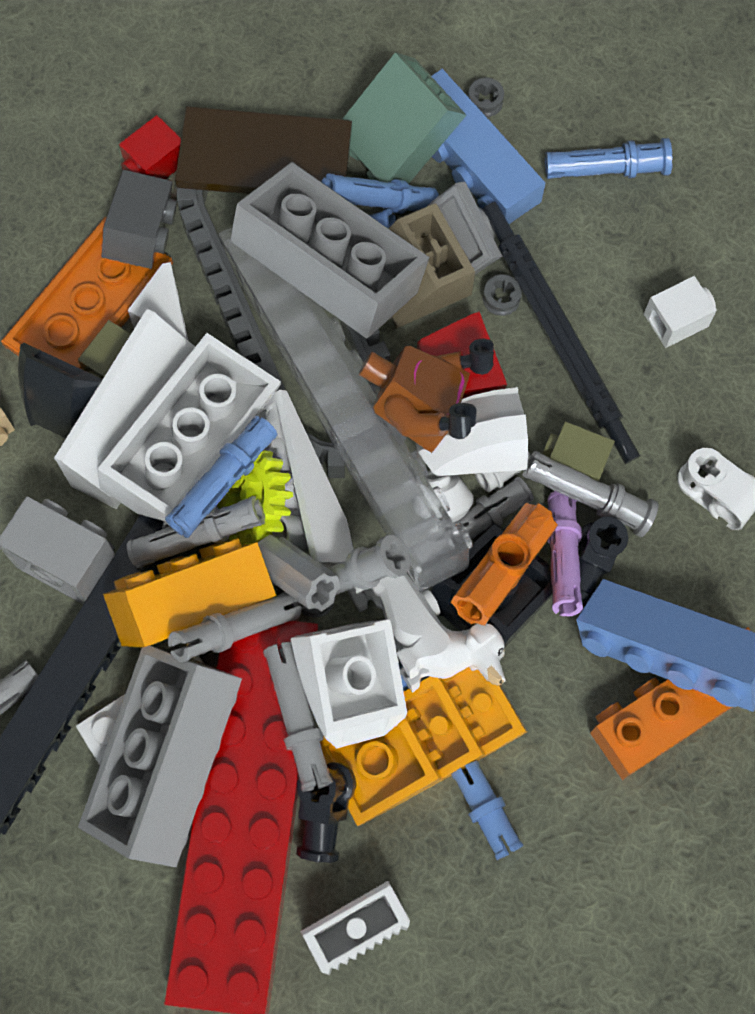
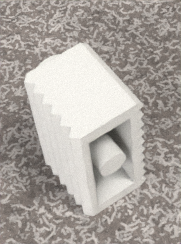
M387 881L305 928L301 933L321 972L330 975L332 968L339 970L340 964L348 965L349 958L356 960L357 954L365 955L366 948L373 950L374 944L382 945L383 939L390 940L392 934L399 935L400 929L407 931L410 920Z

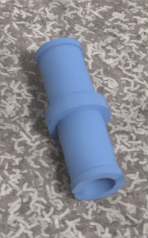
M476 760L465 765L474 782L473 785L462 768L453 772L451 776L455 779L472 811L468 814L472 823L478 822L495 854L496 860H499L509 855L501 840V835L504 837L511 852H515L524 845L519 840L503 810V807L506 806L502 797L497 798L480 768V763Z

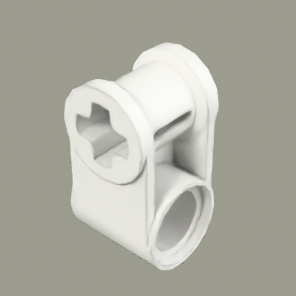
M712 448L696 450L690 455L687 463L680 468L677 474V483L688 497L707 509L714 518L718 519L720 516L727 521L728 524L726 526L728 528L741 530L755 512L754 476L742 471ZM709 460L713 461L711 466L707 464ZM699 469H702L707 473L705 478L701 477L697 473ZM692 482L696 484L693 488L690 486Z

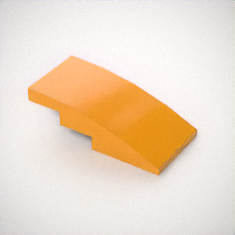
M469 667L446 679L429 676L420 682V687L413 693L410 689L404 691L407 708L406 718L385 736L336 748L324 737L320 744L326 764L331 762L346 764L353 771L356 778V790L348 805V810L356 825H363L450 777L459 768H466L465 765L476 760L479 761L526 734L528 731L502 686L491 684L483 677L479 670L471 671ZM345 786L339 787V791L343 790Z

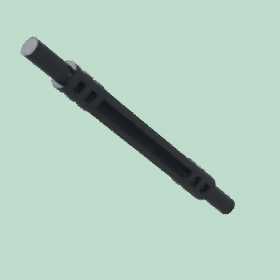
M497 202L486 205L482 211L488 217L490 225L500 242L498 246L499 251L599 428H605L609 437L615 441L614 445L625 465L638 459L641 456L621 422L623 418L621 411L522 237L519 234H514Z

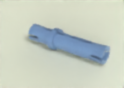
M331 173L326 174L327 178L322 179L324 185L353 205L391 209L392 213L402 214L405 211L416 212L427 207L430 202L439 196L435 188L412 186L404 180L381 182L356 177H344Z
M254 416L245 430L232 443H226L221 448V456L214 465L200 478L170 514L165 517L168 525L179 535L189 538L202 520L228 493L235 482L242 475H249L254 469L255 460L277 437L276 429L264 418L260 419L259 416Z

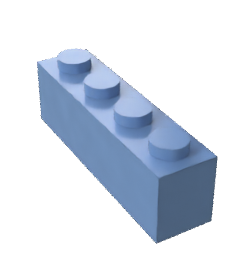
M443 69L433 74V79L467 115L434 153L433 159L438 163L444 161L449 166L455 183L466 182L469 190L478 199L479 208L483 209L486 205L497 202L510 224L541 203L545 181Z
M605 579L601 581L576 619L583 647L596 656H609L627 663L638 672H650L666 678L679 688L685 690L694 689L710 695L723 705L729 707L738 706L754 712V632Z

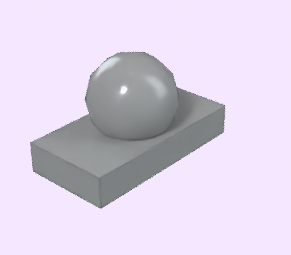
M466 182L454 184L428 204V206L434 203L438 205L473 266L475 275L502 257L494 241L495 233L489 219L482 211V208H478Z

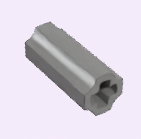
M270 534L258 542L270 580L308 609L316 608L323 611L334 603L335 595L341 588L338 576L284 537L276 538Z

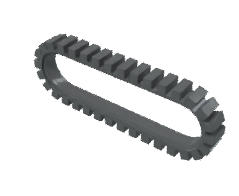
M177 188V202L183 228L188 240H191L192 249L198 262L200 261L202 272L207 283L210 285L214 300L217 305L219 304L221 316L226 327L229 328L230 337L235 348L238 349L241 356L281 381V386L277 391L286 390L206 210L205 202L208 191ZM339 319L360 367H362L371 352L390 362L388 348L384 341L380 342L379 329L366 339ZM367 380L376 399L380 387ZM377 415V419L368 433L352 442L342 444L323 442L306 431L321 465L324 462H328V478H345V463L348 462L351 463L356 476L371 471L372 458L370 454L382 464L392 454L393 442L399 443L401 437L400 432L379 415Z

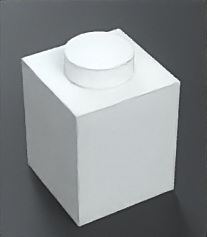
M693 276L650 297L644 316L664 347L667 348L709 327L717 309L711 292L705 287L702 288L696 277Z

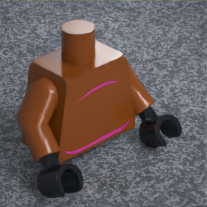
M477 339L470 344L469 355H462L459 351L438 356L429 355L412 346H405L394 363L371 352L358 375L380 387L372 407L374 412L394 426L401 435L409 437L421 447L433 453L448 431L451 437L464 439L470 434L471 428L475 426L476 407L469 403H461L470 373L466 372L465 368H470L476 374H487L493 367L494 344L489 339Z

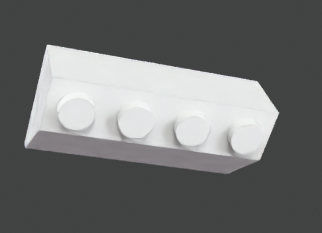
M146 309L54 457L71 487L115 509L118 508L121 502L100 489L97 468L195 348L193 344L159 315L149 309Z
M206 333L97 468L100 489L137 514L166 521L165 517L184 499L192 487L221 456V448L226 443H232L245 430L254 416L261 412L281 386V381Z

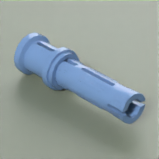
M662 138L660 143L636 144L634 140L623 143L622 147L546 152V177L551 179L623 173L624 177L635 178L638 173L661 172L663 176L671 174L672 170L671 142L669 138Z

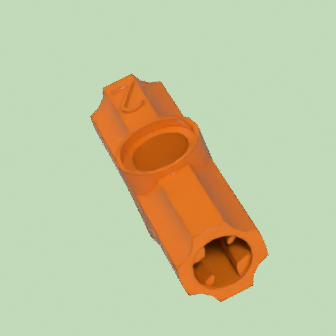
M525 503L504 532L494 540L485 557L451 601L461 618L470 624L477 623L485 626L556 530L558 524L554 521L550 510L539 503L536 505Z

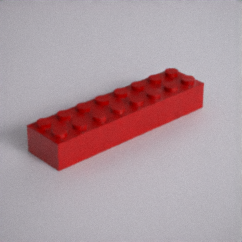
M288 621L235 641L231 648L219 652L217 669L240 677L242 681L237 692L236 702L231 709L221 738L220 748L211 766L204 787L203 797L199 801L193 818L164 1005L231 1014H269L297 809V782L299 774L292 750H287L284 740L288 737L263 651L276 644L279 651L282 649L281 643L291 642L292 637L319 631L318 624Z

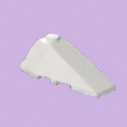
M279 390L274 393L257 415L260 419L264 418L278 433L277 437L264 450L272 451L273 458L283 460L284 463L280 473H289L291 477L285 484V490L293 492V497L285 500V506L291 511L290 516H281L280 519L284 530L272 533L276 538L284 537L320 564L329 568L345 561L348 554L353 550L348 522L287 390Z

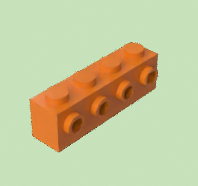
M655 677L633 692L637 700L625 708H622L619 702H616L598 714L595 718L599 725L590 734L618 775L624 780L732 707L723 705L714 697L697 690L679 688L670 680L660 684Z

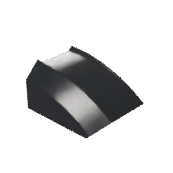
M26 343L20 344L18 361L19 388L28 421L31 426L39 425L67 438L103 379Z
M493 524L437 579L431 591L439 605V615L444 616L460 631L468 630L477 623L470 624L461 618L451 601L485 557L494 540L504 532L505 529L497 524ZM536 555L517 585L508 593L487 622L501 634L504 648L553 595L551 566L538 555Z

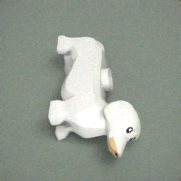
M407 573L398 578L389 576L383 578L376 587L364 590L354 587L347 590L359 612L368 608L367 602L371 599L377 607L383 610L385 619H391L395 647L398 652L397 657L403 665V668L400 669V675L412 693L420 687L422 677L432 676L446 679L467 667L471 671L479 670L483 677L493 685L498 686L506 681L500 664V660L505 656L504 641L498 630L488 623L485 626L475 624L470 629L464 631H451L447 629L437 618V615L440 614V608L433 594L428 589L420 592Z

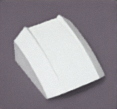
M518 387L493 390L462 399L461 403H469L476 407V424L471 428V432L466 438L455 439L449 435L448 431L433 453L416 443L417 453L437 476L527 470L528 435L526 414H524L519 398Z
M391 619L349 624L297 635L291 638L297 669L310 708L325 739L336 748L385 736L406 718L407 708Z

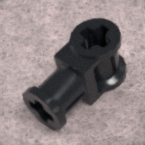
M610 516L602 517L581 528L582 538L578 542L583 607H585L599 586L603 575L610 573L617 555L622 553L627 546L629 539L628 531L625 525L617 518ZM601 531L604 533L603 540L609 543V546L604 548L600 546L602 539L596 535V533Z
M341 762L326 764L333 781L327 786L318 788L316 785L314 790L303 792L300 777L298 779L297 793L300 798L298 819L305 820L302 845H299L296 850V855L301 859L333 863L339 860L340 853L335 849L339 822L347 820L349 800L356 790V778L353 771ZM345 786L343 790L339 791V787Z

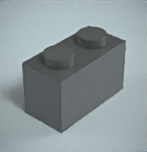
M127 170L122 171L103 227L102 258L152 269L156 253L164 254L169 229L164 228L165 224L173 225L176 215L177 200L171 199L173 181Z

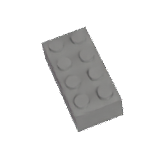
M293 162L238 202L236 206L230 241L366 339L418 293L430 257Z
M151 645L142 647L78 828L128 859L177 867L182 849L185 847L188 839V832L196 809L203 797L204 787L211 766L220 748L221 738L231 709L236 702L242 678L192 658L184 663H180L174 659L170 651Z

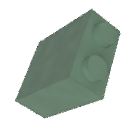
M395 52L342 120L352 121L349 155L356 160H361L369 169L367 176L370 180L381 182L404 180L409 184L467 115L415 58Z

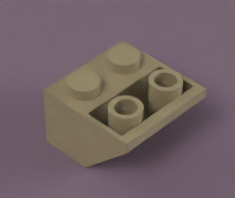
M436 203L399 218L388 228L430 257L418 293L391 317L396 328L472 295L475 270Z

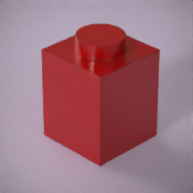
M156 115L119 144L124 160L121 163L122 169L161 179L168 178L177 171L181 138Z

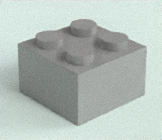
M26 496L0 536V549L16 568L84 605L113 559L115 547L105 539L107 533L92 522L83 520L81 525L68 519L66 517L68 512L55 502L44 499L42 503H39Z

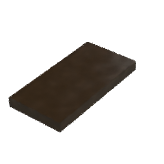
M186 106L175 178L177 188L250 194L291 162L320 182H322L323 178H327L326 174L330 173L347 177L352 121Z

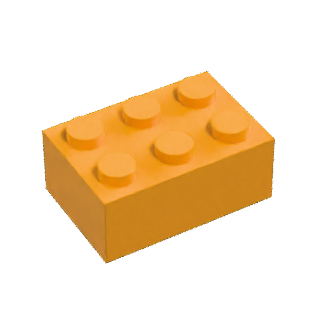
M239 538L220 544L214 543L199 549L201 558H198L197 554L186 557L180 556L158 564V574L154 575L153 570H149L143 573H133L113 581L116 589L104 593L103 596L121 646L147 647L167 639L170 633L174 631H180L201 624L203 618L215 613L225 615L276 596L258 543L241 545Z

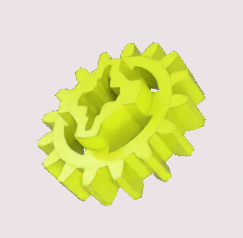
M263 450L255 460L254 469L247 476L242 475L217 504V507L220 509L255 496L256 500L260 501L265 514V523L229 536V540L239 538L241 545L258 543L270 534L273 536L272 532H282L284 527L280 521L281 516H290L291 511L285 506V500L293 497L292 491L285 490V484L291 477L289 473H280L284 462L282 459L273 458L272 451Z

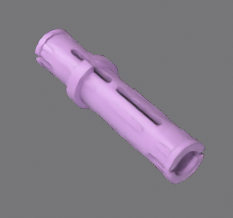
M554 491L550 493L547 500L548 510L552 512V517L558 524L556 530L547 541L551 548L552 610L556 614L560 612V616H574L580 613L583 608L578 542L582 538V529L576 520V500Z

